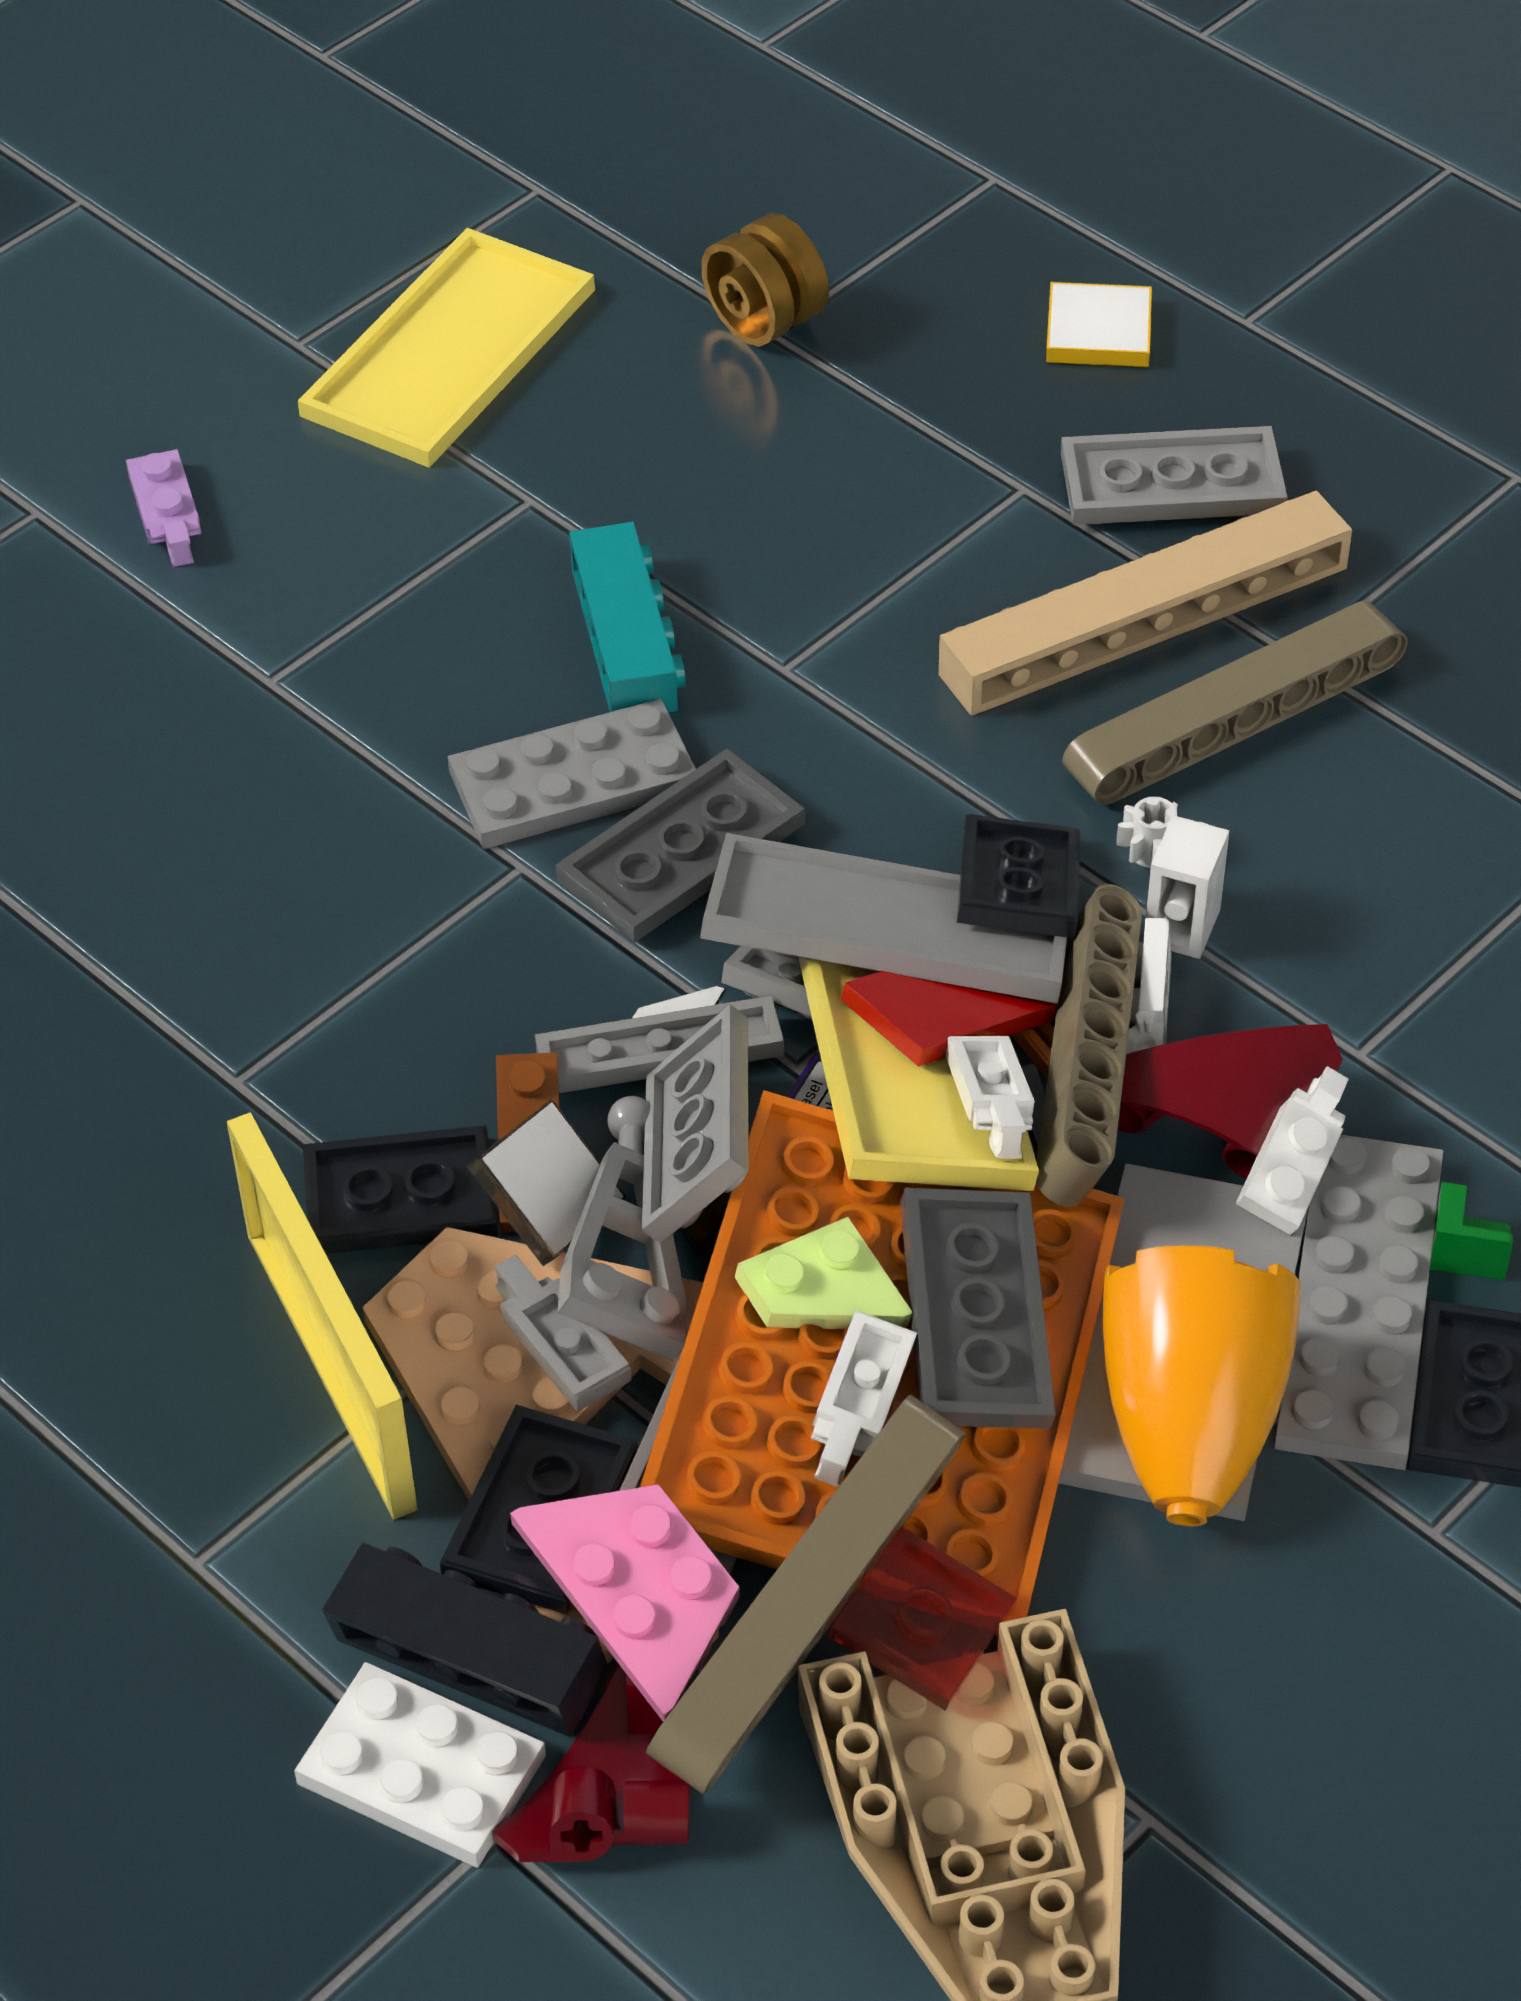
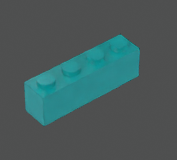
M634 522L570 531L572 573L609 711L613 712L657 699H662L668 713L678 711L677 688L686 686L685 670L681 655H671L670 649L675 648L670 616L660 617L659 612L664 611L663 593L659 579L650 580L649 575L653 574V561L649 543H639Z

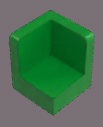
M1442 1182L1436 1210L1430 1270L1505 1281L1513 1245L1511 1226L1503 1222L1464 1217L1467 1186Z

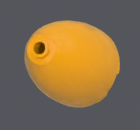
M1181 1245L1138 1250L1136 1252L1135 1264L1123 1268L1108 1265L1104 1275L1103 1338L1105 1367L1111 1402L1121 1438L1134 1471L1152 1504L1157 1510L1167 1514L1166 1520L1179 1526L1196 1527L1206 1524L1207 1517L1219 1514L1243 1484L1260 1455L1277 1417L1289 1380L1297 1341L1302 1287L1299 1279L1280 1264L1270 1265L1268 1270L1264 1271L1248 1264L1234 1261L1235 1250Z

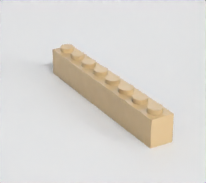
M1317 490L1298 498L1287 500L1272 508L1240 518L1233 523L1201 535H1196L1181 543L1155 553H1149L1142 558L1108 571H1102L1090 578L1061 589L1053 590L1038 598L1006 608L999 613L941 634L938 675L967 712L974 716L1346 570L1352 528Z

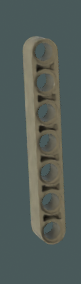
M1370 601L1357 602L1076 737L1065 750L1062 758L1063 767L1100 805L1115 803L1388 670L1405 653L1408 638Z
M1103 884L1097 887L1078 914L1075 939L1067 938L1062 985L1057 1004L1036 1158L1039 1169L1036 1184L1039 1190L1049 1200L1065 1207L1077 1206L1083 1202L1110 1166L1115 1155L1142 911L1138 901L1128 891L1112 884Z
M909 1395L901 1403L667 1716L650 1742L646 1755L704 1795L711 1789L797 1672L798 1665H802L947 1467L963 1442L966 1431L912 1395Z

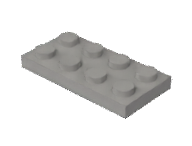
M1272 426L1061 438V458L1073 525L1246 516L1277 506L1287 501L1288 498Z
M662 699L448 756L449 773L483 849L643 806L696 770Z
M731 1004L646 1075V1101L650 1104V1112L645 1121L642 1230L659 1243H662L680 1227L687 1228L692 1225L700 1216L703 1208L723 1192L728 1193L736 1189L749 1172L748 1017Z

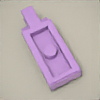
M178 449L126 460L129 479L149 544L165 542L173 567L194 563L189 536L200 534L201 527Z

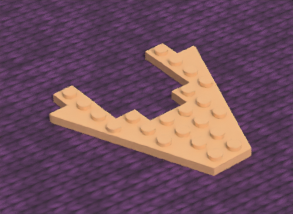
M446 1227L362 1308L364 1321L465 1496L470 1501L516 1404L585 1425L623 1386L577 1412L508 1327L504 1316L500 1312L499 1304L505 1300L496 1289V1284L498 1283L497 1272L494 1270L496 1265L517 1255L538 1282L546 1277L554 1281L557 1278L560 1279L561 1267L567 1253L559 1251L554 1254L551 1249ZM590 1258L594 1262L607 1264L620 1273L653 1286L651 1274L648 1270ZM682 1278L686 1296V1341L704 1282ZM603 1332L629 1363L631 1378L641 1368L667 1385L682 1349L672 1361ZM571 1603L567 1615L532 1604L540 1614L559 1622L564 1617H570L590 1627L573 1603ZM719 1629L712 1640V1644L719 1637ZM598 1637L607 1663H609L614 1657Z

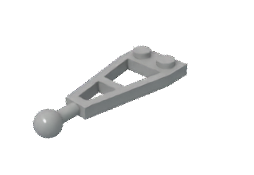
M626 1096L616 1101L608 1113L609 1130L619 1142L618 1144L614 1142L602 1158L562 1264L558 1313L673 1361L685 1344L686 1296L673 1234L662 1243H659L642 1230L643 1142L645 1139V1121L650 1112V1104L641 1097ZM619 1178L634 1185L637 1206L613 1196ZM602 1226L645 1244L653 1286L620 1273L607 1264L590 1260Z

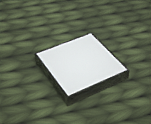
M550 1099L469 1163L467 1168L542 1266H545L570 1246L601 1162L553 1099ZM616 1185L613 1196L625 1200L627 1198L626 1195Z

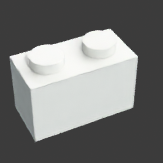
M1174 815L1170 819L1151 863L1146 918H1166V921H1169L1171 951L1200 959L1221 908L1230 830Z

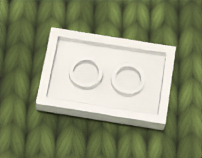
M365 1662L294 1772L298 1785L478 1868L494 1843L492 1831L511 1815L545 1759L546 1752L545 1743Z

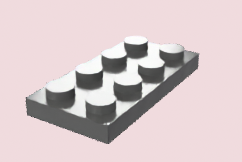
M726 748L557 863V880L633 943H636L710 891L726 833L780 842L805 824V808Z
M905 1188L900 1205L910 1309L913 1312L911 1325L912 1331L917 1332L913 1347L918 1400L957 1426L1050 1429L1056 1413L1030 1193Z

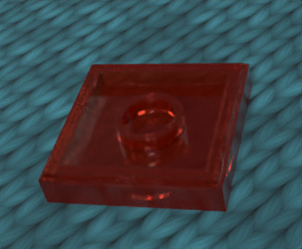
M901 1526L833 1624L828 1637L853 1653L866 1651L870 1664L946 1711L998 1632L999 1623L1004 1622L1012 1611L1017 1598Z

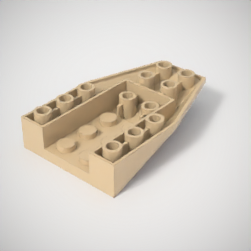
M1066 1609L1000 1622L998 1650L996 1652L873 1678L866 1651L798 1665L799 1711L848 1854L951 2001H1118L1125 1786Z

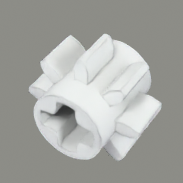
M1147 797L1140 800L1135 807L1129 805L1124 807L1123 822L1118 824L1117 845L1122 847L1130 846L1129 861L1131 863L1136 862L1141 866L1151 868V863L1172 815L1177 816V803H1171L1161 797Z

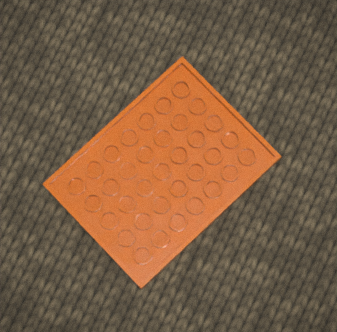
M763 1090L748 1138L749 1172L742 1183L731 1193L640 1487L658 1484L709 1549L778 1569L838 1489V1487L814 1479L826 1444L811 1439L815 1427L812 1424L848 1328L823 1329L814 1324H803L799 1328H767L748 1296L735 1279L738 1263L849 1217L910 1308L900 1205L905 1188L1030 1193L1056 1413L1051 1428L958 1426L966 1431V1436L957 1452L854 1592L998 1636L1000 1622L1027 1617L1102 1299L1104 1275L1106 1268L1110 1264L1125 1198L1092 1189L1082 1203L1073 1207H1065L1049 1200L1039 1190L1037 1184H1035L1034 1191L849 1179L834 1111ZM910 1319V1322H909L908 1327H905V1328L912 1331V1325H911V1319ZM913 1346L883 1427L909 1395L918 1399ZM851 1454L841 1484L861 1457Z

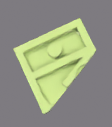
M849 1217L740 1262L735 1273V1279L748 1296L767 1328H799L803 1324H814L823 1329L849 1328L855 1310L905 1328L908 1327L913 1314Z

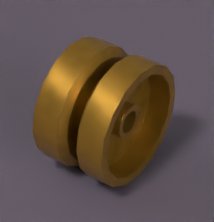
M770 212L744 226L739 233L735 232L706 248L701 260L702 279L708 299L718 317L731 333L746 344L760 347L788 332L791 326L799 325L822 312L829 299V281L823 261L813 242L799 225L781 214Z

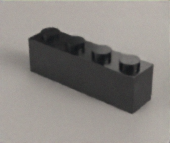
M362 1542L322 1608L337 1641L568 1737H571L609 1670L598 1636L593 1629L583 1622L570 1617L562 1618L561 1622L540 1614L531 1603L517 1595L505 1593L502 1598L480 1590L479 1586L472 1579L462 1573L446 1570L444 1574H440L423 1567L417 1558L397 1547H388L386 1551Z

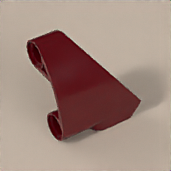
M1328 1024L1293 1025L1235 1031L1135 1051L1126 1054L1117 1130L1137 1134L1143 1132L1164 1115L1185 1121L1226 1140L1228 1143L1222 1153L1224 1163L1235 1174L1247 1179L1279 1108L1291 1097L1297 1088L1307 1093L1313 1079H1318L1327 1066L1337 1072L1343 1059Z
M619 1663L602 1698L561 1761L542 1785L512 1815L492 1831L493 1840L518 1862L590 1861L604 1855L611 1846L689 1845L690 1785L646 1755V1750L663 1721ZM689 1682V1684H688V1686H687L685 1692H686V1691L688 1690V1688L690 1687V1682Z

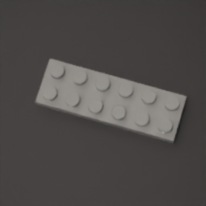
M1340 1135L1309 1204L1299 1272V1281L1302 1287L1297 1341L1289 1380L1280 1405L1274 1449L1405 1470L1409 1451L1442 1167V1149Z

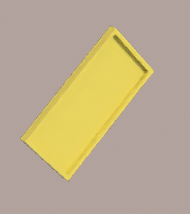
M466 228L298 400L299 415L302 418L430 468L595 291L594 274Z
M798 956L849 1179L1034 1191L1039 1169L1027 1130L1022 1135L1021 1159H996L989 1144V1130H975L973 1122H969L947 1059L943 1058L918 1067L841 1000L845 982L880 971Z
M251 1112L228 1120V1132L248 1238L393 1520L418 1511L402 1398Z

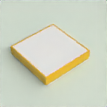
M1050 282L1046 362L1149 367L1152 287Z

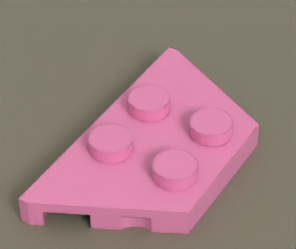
M658 1484L520 1507L510 1513L512 1525L664 1722L681 1699L695 1671H700L712 1649L714 1636L719 1627L725 1625L740 1598L737 1583Z

